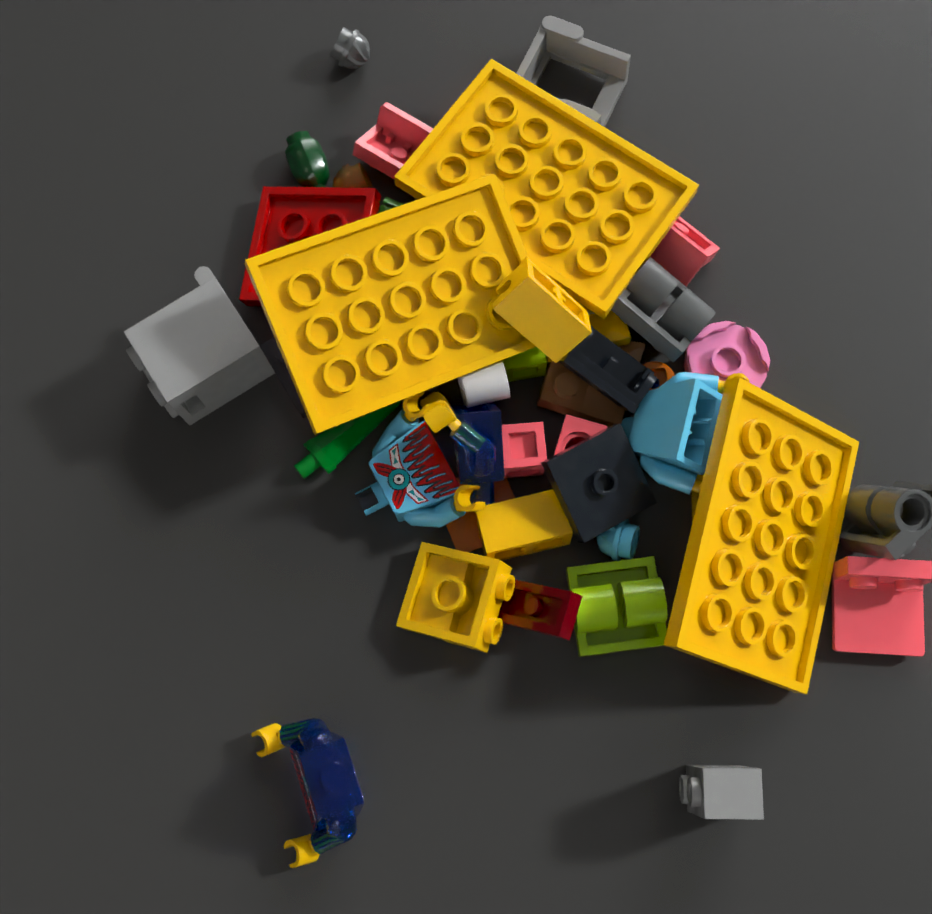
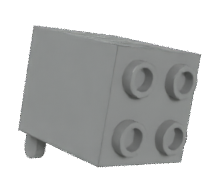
M205 266L196 269L194 274L195 279L200 285L199 287L123 331L132 345L126 349V352L140 372L143 371L150 381L147 386L161 407L164 406L172 418L180 415L189 426L275 374L259 344L216 277Z

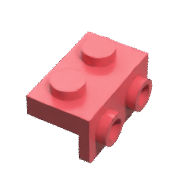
M385 102L380 107L377 124L355 142L352 155L394 179L397 172L433 128L392 104Z

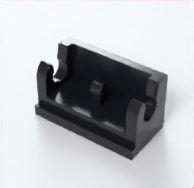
M591 325L592 333L559 362L621 409L634 413L655 383L657 377L653 375V371L646 368Z

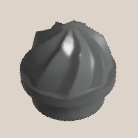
M343 27L330 57L338 60V66L342 68L357 69L368 62L370 58L369 42L359 30L355 29L352 32Z

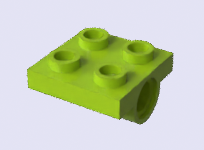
M654 556L566 568L569 591L583 596L574 624L579 657L665 646L663 644L667 632L665 623L668 616L667 601L662 580L657 575Z

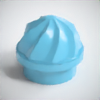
M629 519L599 534L596 538L601 552L611 557L614 561H620L621 558L633 559L639 541L640 527L630 524Z

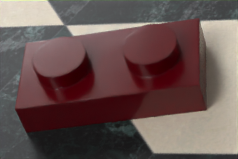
M515 580L513 595L509 601H502L498 618H501L503 624L570 640L583 596L572 591Z

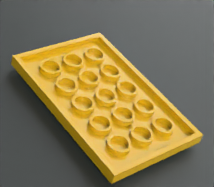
M492 58L394 176L395 185L418 200L495 173L529 259L573 299L605 319L617 298L628 287L631 279L645 264L690 203L699 187V184Z
M495 173L245 259V267L314 435L536 347L493 310V303L500 296L496 292L497 287L520 265V262L526 256L528 257Z
M740 377L726 379L663 645L795 693H808L859 441Z

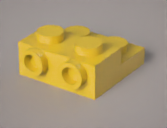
M421 542L396 626L404 630L438 638L451 644L488 653L490 644H497L502 634L503 621L501 618H498L502 601H509L514 592L515 577L510 574L512 568L499 559Z

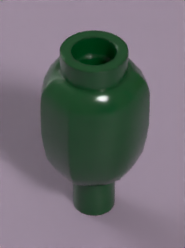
M298 131L288 136L286 139L288 147L286 148L285 155L297 183L301 187H326L330 177V170L319 142L310 137L308 131Z

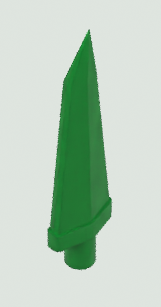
M401 401L328 429L313 439H309L303 444L309 454L296 463L294 468L303 479L320 466L328 474L331 473L356 446L400 405Z

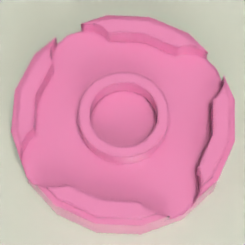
M721 321L707 325L691 341L686 349L684 369L685 372L717 375L719 380L725 381L728 376L734 373H742L749 379L751 384L761 388L767 377L770 357L766 344L757 332L747 326L744 328L740 325H735L736 322Z

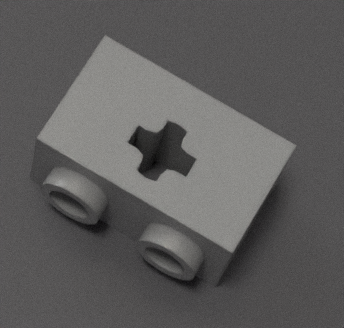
M686 765V775H680L679 795L681 803L687 804V812L703 819L764 820L762 769L741 765Z

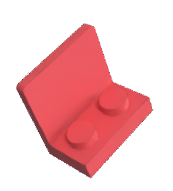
M846 556L834 562L831 577L832 649L835 652L923 656L925 654L923 591L924 585L932 582V561Z

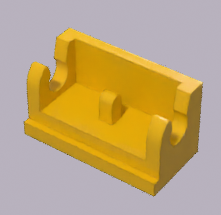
M527 256L496 289L500 296L493 303V310L555 363H558L592 333L588 311Z
M553 489L488 504L482 511L475 512L477 527L486 557L502 561L569 545L571 542L572 528Z

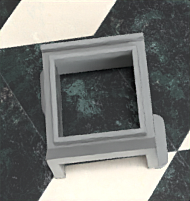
M554 16L544 17L516 74L537 86L550 59L606 79L592 109L568 99H559L605 127L628 81L631 55L584 38V30L579 25Z

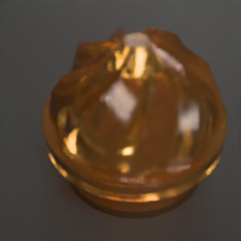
M360 162L353 166H350L348 163L343 165L333 178V187L373 188L372 182Z

